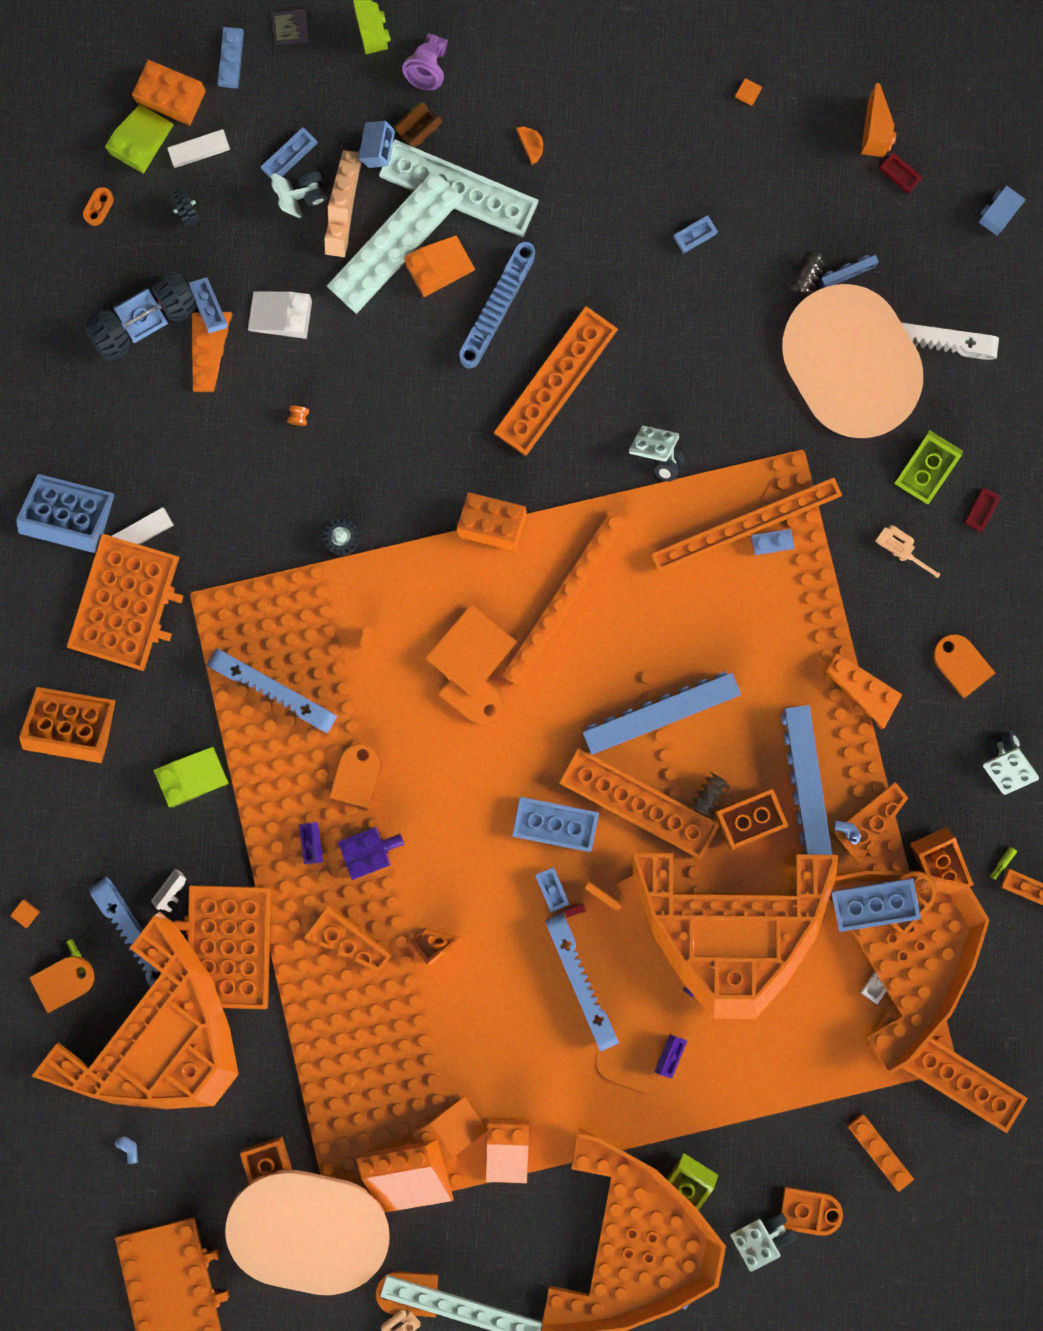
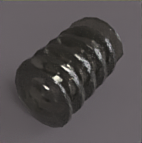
M807 250L804 253L805 257L801 260L802 264H799L798 271L794 274L795 278H792L791 285H789L792 291L802 295H811L813 293L809 289L816 287L812 281H819V277L815 274H822L823 271L819 267L825 268L826 266L820 254Z
M711 771L710 774L713 777L707 776L705 778L709 784H701L705 791L698 790L697 793L700 798L693 797L696 805L689 804L691 808L704 816L713 815L710 808L717 809L714 801L721 802L722 800L718 795L726 794L722 788H730L724 779Z

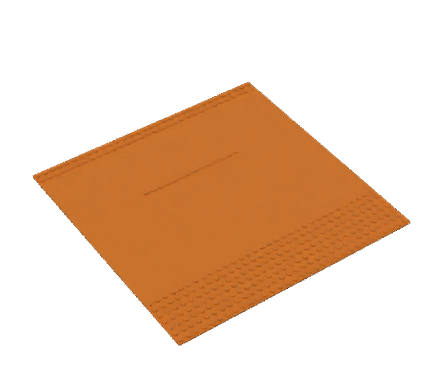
M805 451L789 452L678 478L671 482L665 481L527 514L516 551L460 538L456 530L191 593L190 597L205 664L208 663L214 650L218 648L337 715L331 729L326 733L299 718L296 711L290 710L291 705L288 708L284 707V702L281 704L277 703V698L274 700L270 699V694L268 696L263 695V690L261 692L255 690L256 686L251 688L248 686L249 683L244 684L242 681L229 679L206 665L255 887H271L270 953L320 1175L352 1182L364 1188L370 1194L362 1181L356 1159L371 1151L418 1143L413 1135L414 1131L464 1096H466L487 1129L488 1119L529 1121L527 1173L572 1163L579 1127L620 1150H626L919 1079L903 1068L893 1074L887 1073L875 1051L867 1046L868 1039L866 1036L876 1030L887 1011L897 1017H900V1014L887 992L878 1004H875L860 993V990L873 974L874 969L852 931L839 932L835 912L822 919L815 941L791 979L756 1019H714L695 996L691 997L682 990L685 987L684 983L680 980L652 934L640 894L625 901L616 884L633 875L632 853H673V862L679 874L673 876V894L785 896L784 893L795 888L796 855L804 853V847L799 842L798 833H801V827L797 825L795 813H798V807L794 805L792 793H795V788L790 783L789 773H792V768L787 763L786 754L789 753V748L784 743L783 734L786 733V728L781 723L780 714L783 713L785 708L810 705L832 855H838L836 877L863 871L909 872L896 816L889 822L884 832L878 837L860 864L856 863L833 834L835 831V820L842 822L849 820L888 788V783L871 717L825 671L835 653L840 654L857 666L858 663L819 506L658 573L651 556L652 553L769 505L770 503L763 500L762 497L777 471L782 470L784 467L798 474L786 497L813 487ZM780 478L777 481V487L780 490L788 488L789 481L786 478ZM610 511H614L628 520V522L518 687L503 677V673ZM791 529L794 549L754 556L752 535ZM470 605L492 622H495L498 627L517 641L515 646L486 680L488 684L497 690L502 700V709L499 716L488 724H476L470 721L438 695L450 680L426 660L427 656ZM364 626L373 629L368 649L360 647ZM234 668V669H233V671L235 672V675H236V674H239V675L241 674V671L239 670V668ZM726 671L727 674L733 673L741 693L740 696L595 753L592 756L718 824L719 822L714 811L765 790L773 789L788 827L735 849H729L719 825L703 858L700 860L559 784L578 748L591 755L582 734L586 731L585 727L594 723L598 727L605 724L604 719L615 716L616 719L623 716L622 712L633 708L635 712L642 709L641 705L652 701L655 704L660 702L659 697L669 693L671 696L679 694V689L687 686L690 689L697 687V682L708 679L710 682L716 679L715 675ZM308 705L307 707L303 706V715H305L306 713H311V710L309 709L310 705ZM487 705L484 708V713L487 716H493L496 712L493 705ZM354 745H366L374 749L380 758V768L389 764L394 765L379 772L369 809L329 798L340 759L343 753ZM361 749L357 754L358 759L361 761L367 760L369 756L368 751ZM520 797L598 812L599 816L592 851L587 852L513 837ZM318 822L323 862L304 864L299 824ZM378 827L383 839L401 833L405 845L388 851L392 865L354 880L351 879L338 844L339 841ZM554 867L569 905L550 912L535 875ZM591 882L620 902L621 908L616 911L584 889L585 884ZM580 903L584 904L586 912L566 917L565 908ZM329 905L392 954L380 972L304 938ZM562 912L576 942L574 951H577L578 955L575 958L581 959V963L578 966H584V970L581 973H587L588 977L585 980H590L591 983L588 988H593L594 993L592 995L597 997L595 1003H599L600 1008L606 1012L619 1044L601 1052L545 923L546 919ZM424 927L429 930L459 936L460 938L430 966L425 963L410 942ZM563 939V944L560 947L568 949L571 941L567 942L566 939ZM597 1014L594 1016L593 1022L596 1021L597 1024H600L603 1016L599 1017ZM946 1021L932 1039L954 1052ZM670 1034L687 1040L673 1078L654 1072ZM597 1054H602L601 1060L605 1064L613 1060L652 1081L648 1094L646 1095L604 1078L597 1069ZM488 1130L444 1164L451 1191L489 1183L486 1182Z

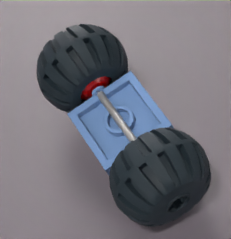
M176 272L161 274L151 286L152 294L146 288L113 307L119 320L111 311H99L88 318L84 329L91 343L103 359L114 360L122 357L131 345L130 339L133 343H136L167 325L168 323L162 312L171 321H182L192 315L197 306L196 300L180 274Z

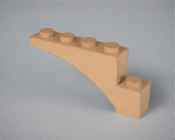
M347 150L342 152L328 205L329 224L325 235L326 255L345 257L355 191L362 163L358 159L359 152Z

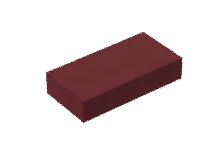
M894 152L879 168L907 194L923 178Z
M982 488L964 524L979 532H983L1001 496Z

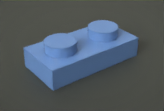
M707 215L676 233L674 239L684 254L715 236L718 231Z
M791 529L751 536L754 556L794 549Z
M554 867L535 875L550 912L569 905Z

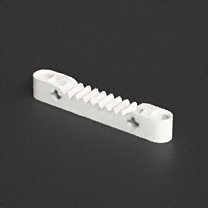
M901 323L915 347L919 343L921 348L928 344L929 349L936 345L938 351L942 347H944L945 352L951 348L952 353L957 351L964 357L985 360L997 358L999 338L996 336Z

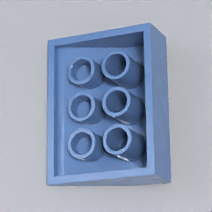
M38 474L16 519L19 534L96 553L101 536L105 530L114 493Z

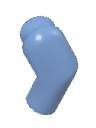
M835 820V831L844 832L850 843H859L861 835L853 823Z
M118 1137L115 1141V1146L127 1153L128 1164L137 1163L136 1143L128 1137Z

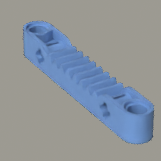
M522 242L516 247L497 286L490 295L489 301H487L478 321L464 342L459 354L460 362L465 368H474L478 365L535 259V248L531 243ZM523 251H528L530 253V256L524 258L520 255V253ZM467 353H473L475 358L473 360H466L464 356Z
M218 648L214 650L206 664L229 679L242 681L244 684L249 683L248 686L251 688L256 686V691L261 692L263 690V695L268 696L270 694V699L274 700L277 698L276 702L280 704L284 702V707L288 708L291 705L290 710L296 711L299 718L326 733L329 732L337 718V715ZM234 668H239V670L241 671V674H240V675H239V674H236V675H235V672L233 671V669H234ZM308 705H310L309 709L311 710V713H306L305 715H303V706L307 707Z
M105 877L91 886L89 892L102 913L108 918H113L112 923L118 922L116 930L122 929L123 932L120 936H127L125 944H133L143 929L109 878ZM113 904L117 905L115 911H111L110 909L112 908ZM140 957L138 964H145L142 970H147L146 980L151 987L158 979L154 975L159 970Z
M562 912L546 919L547 928L600 1052L619 1044L606 1012L600 1008L599 1003H595L597 997L592 995L594 993L593 988H588L591 983L590 980H585L588 977L587 973H581L584 970V966H578L581 963V959L575 958L578 955V952L574 951L576 942L564 913ZM563 939H566L567 942L571 941L568 949L560 947L563 944ZM597 1014L599 1017L603 1016L600 1024H597L596 1021L593 1022L594 1016Z

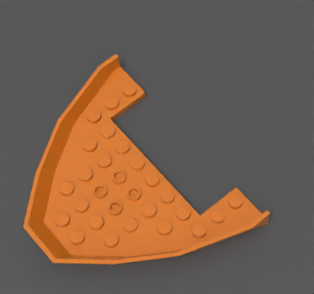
M632 853L633 876L652 934L680 980L714 1019H756L789 982L815 941L836 879L838 855L797 854L796 896L673 894V853Z
M863 871L837 876L832 891L898 880L905 873ZM929 876L936 886L935 901L905 936L891 924L851 930L900 1014L899 1018L866 1036L887 1073L893 1074L910 1064L949 1019L975 969L989 924V918L968 884ZM919 879L916 882V886L923 890L928 887V882L925 879ZM796 887L784 893V895L796 896ZM832 893L830 894L823 918L835 912Z
M159 912L147 924L130 949L159 970L161 975L93 1064L89 1067L60 1043H57L32 1077L91 1098L118 1105L160 1109L215 1106L239 1074L228 1021L210 974L176 924Z
M579 1127L571 1169L611 1177L590 1292L588 1294L549 1286L541 1331H627L674 1313L718 1288L726 1246L698 1209L656 1169Z

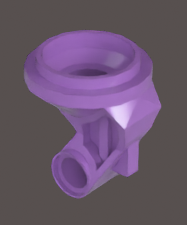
M429 33L425 43L417 48L414 55L405 59L402 66L403 74L413 86L422 90H436L441 86L444 74L437 64V57H443L447 47V39Z

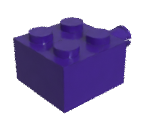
M378 827L338 842L352 880L392 865L388 851L405 845L401 833L383 839Z

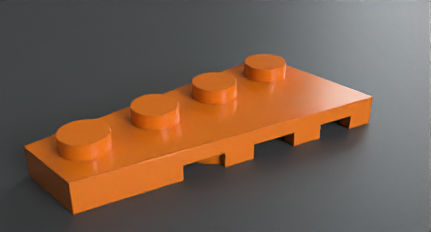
M222 312L227 322V328L208 333L201 314L192 313L194 392H214L232 312Z
M833 654L825 669L827 674L851 695L852 700L855 703L857 702L864 709V712L877 722L880 729H884L902 694L840 654Z
M896 782L846 821L853 823L860 832L861 838L859 843H850L846 834L842 831L833 832L857 864L861 863L864 856L873 847L875 841L884 832L889 822L896 816L908 799Z
M330 905L304 937L309 941L312 940L320 944L322 947L332 949L344 957L352 958L356 962L378 972L381 971L392 956L389 951Z

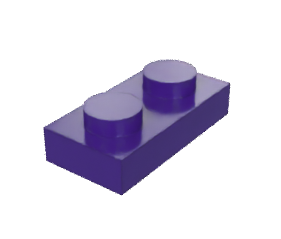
M318 822L299 824L304 864L323 862Z
M670 1034L654 1072L673 1078L687 1040Z

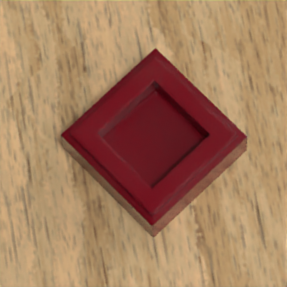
M582 903L565 908L564 910L567 918L586 912Z

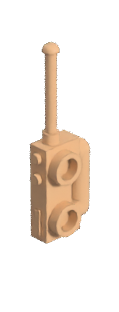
M894 525L883 528L875 542L892 552L895 557L898 556L901 561L912 560L935 575L936 578L940 576L939 572L937 573L913 557L914 555L911 552L915 547L913 546L914 539ZM893 535L896 536L897 538H899L900 540H902L904 543H901L900 541H898L897 539H895V538L892 537V536H893Z
M401 1310L382 1324L381 1330L415 1331L420 1327V1321L411 1311L406 1313V1311Z

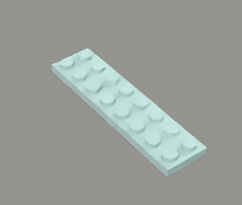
M394 140L389 165L382 167L379 174L380 178L415 191L434 170L463 197L454 209L523 238L538 205L537 199Z
M433 170L327 287L357 314L405 262L404 257L414 252L463 197Z

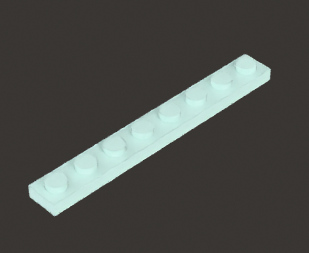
M386 1275L380 1297L491 1331H540L542 1327L541 1321L390 1275Z

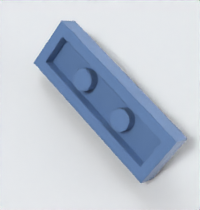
M223 27L218 76L219 87L238 88L244 37L243 29Z
M303 127L261 166V169L271 179V175L274 173L282 177L317 144V141Z
M869 255L864 256L856 264L851 265V263L840 267V270L837 272L832 270L823 274L819 286L822 289L836 285L875 268L879 261L876 255L869 257Z
M208 278L190 282L189 288L195 297L196 305L208 333L227 328V322Z

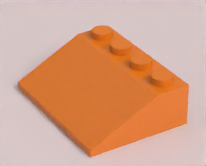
M36 687L19 737L22 749L102 763L107 747L115 700Z
M438 1139L371 1151L356 1159L362 1181L372 1197L380 1203L384 1213L454 1200Z

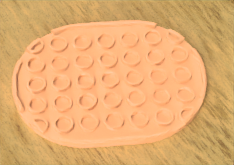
M833 285L812 293L793 311L783 335L784 361L790 376L809 408L824 426L843 436L871 438L893 430L906 420L915 408L922 391V362L915 345L894 310L881 296L857 285Z
M281 1170L256 1178L238 1193L228 1212L226 1241L235 1262L254 1279L287 1289L318 1295H334L345 1293L361 1286L378 1271L388 1251L389 1225L380 1203L359 1185L304 1171Z

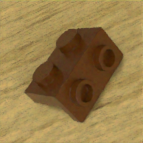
M421 101L394 128L404 142L415 148L430 133L434 132L443 121Z

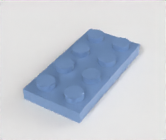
M520 797L512 836L591 852L599 813Z
M913 877L831 891L839 932L921 919Z

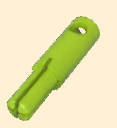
M1012 847L1007 849L991 873V878L997 879L1002 870L1007 867L1017 853Z
M73 939L68 940L66 943L71 956L81 957ZM78 968L79 975L86 972L84 968Z

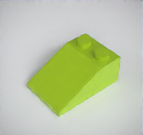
M353 0L365 53L370 54L387 50V42L391 40L388 29L384 30L383 23H386L384 12L379 11L378 4L371 0Z
M139 104L116 128L105 147L110 155L144 174L174 124Z
M929 430L895 484L926 504H929L962 456L963 451Z
M214 747L154 770L169 807L178 806L229 784Z
M683 1153L666 1180L699 1210L713 1191L718 1175Z

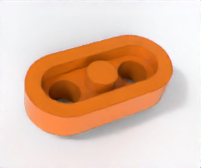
M101 187L92 194L83 211V217L89 225H100L106 217L114 201V197L109 189ZM103 197H107L105 202H101ZM98 214L97 218L92 219V215Z

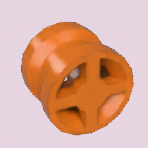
M290 406L289 411L291 413L290 417L287 418V422L297 426H306V416L309 414V409L300 406Z

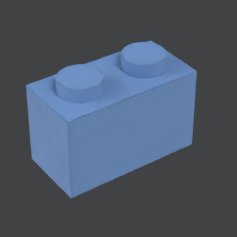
M386 121L365 122L358 159L368 168L386 167L389 165L395 130Z
M1008 186L1003 191L999 189L992 197V200H994L991 206L987 204L980 213L983 217L979 223L996 236H998L1026 200Z

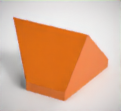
M424 927L410 942L425 963L430 966L460 937L429 930Z

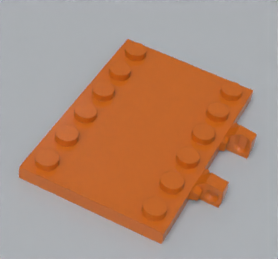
M102 534L67 648L144 671L153 642L158 643L159 638L166 641L171 639L172 634L161 631V625H159L165 604H168L169 600L182 603L184 597L174 593L175 588L170 587L179 557Z
M190 885L189 916H185V920H175L173 922L179 930H186L188 943L210 974L222 1008L268 1009L271 887Z
M196 1217L115 1237L136 1331H221L216 1308L220 1307V1302L228 1300L229 1293L228 1289L221 1293L219 1291L215 1292L214 1288L211 1287L207 1267H209L211 1260L220 1259L219 1249L207 1251V1247H202Z

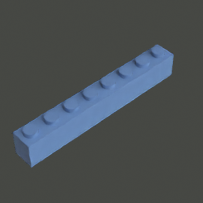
M724 671L715 675V680L709 682L708 679L697 682V687L695 688L684 687L679 689V694L671 696L669 693L659 697L660 702L653 704L652 701L642 704V709L634 712L632 708L622 712L623 716L616 719L615 716L604 719L605 724L597 727V724L594 723L585 727L586 731L582 734L591 755L740 696L741 693L733 673L727 674Z
M810 705L785 708L780 717L782 725H785L786 733L783 734L785 745H788L789 753L786 754L788 765H791L792 773H789L791 785H794L795 793H792L793 802L798 807V813H795L797 825L801 827V833H798L800 845L804 847V853H801V855H832Z

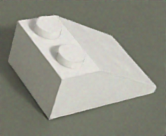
M254 292L248 331L307 339L312 305L310 294Z

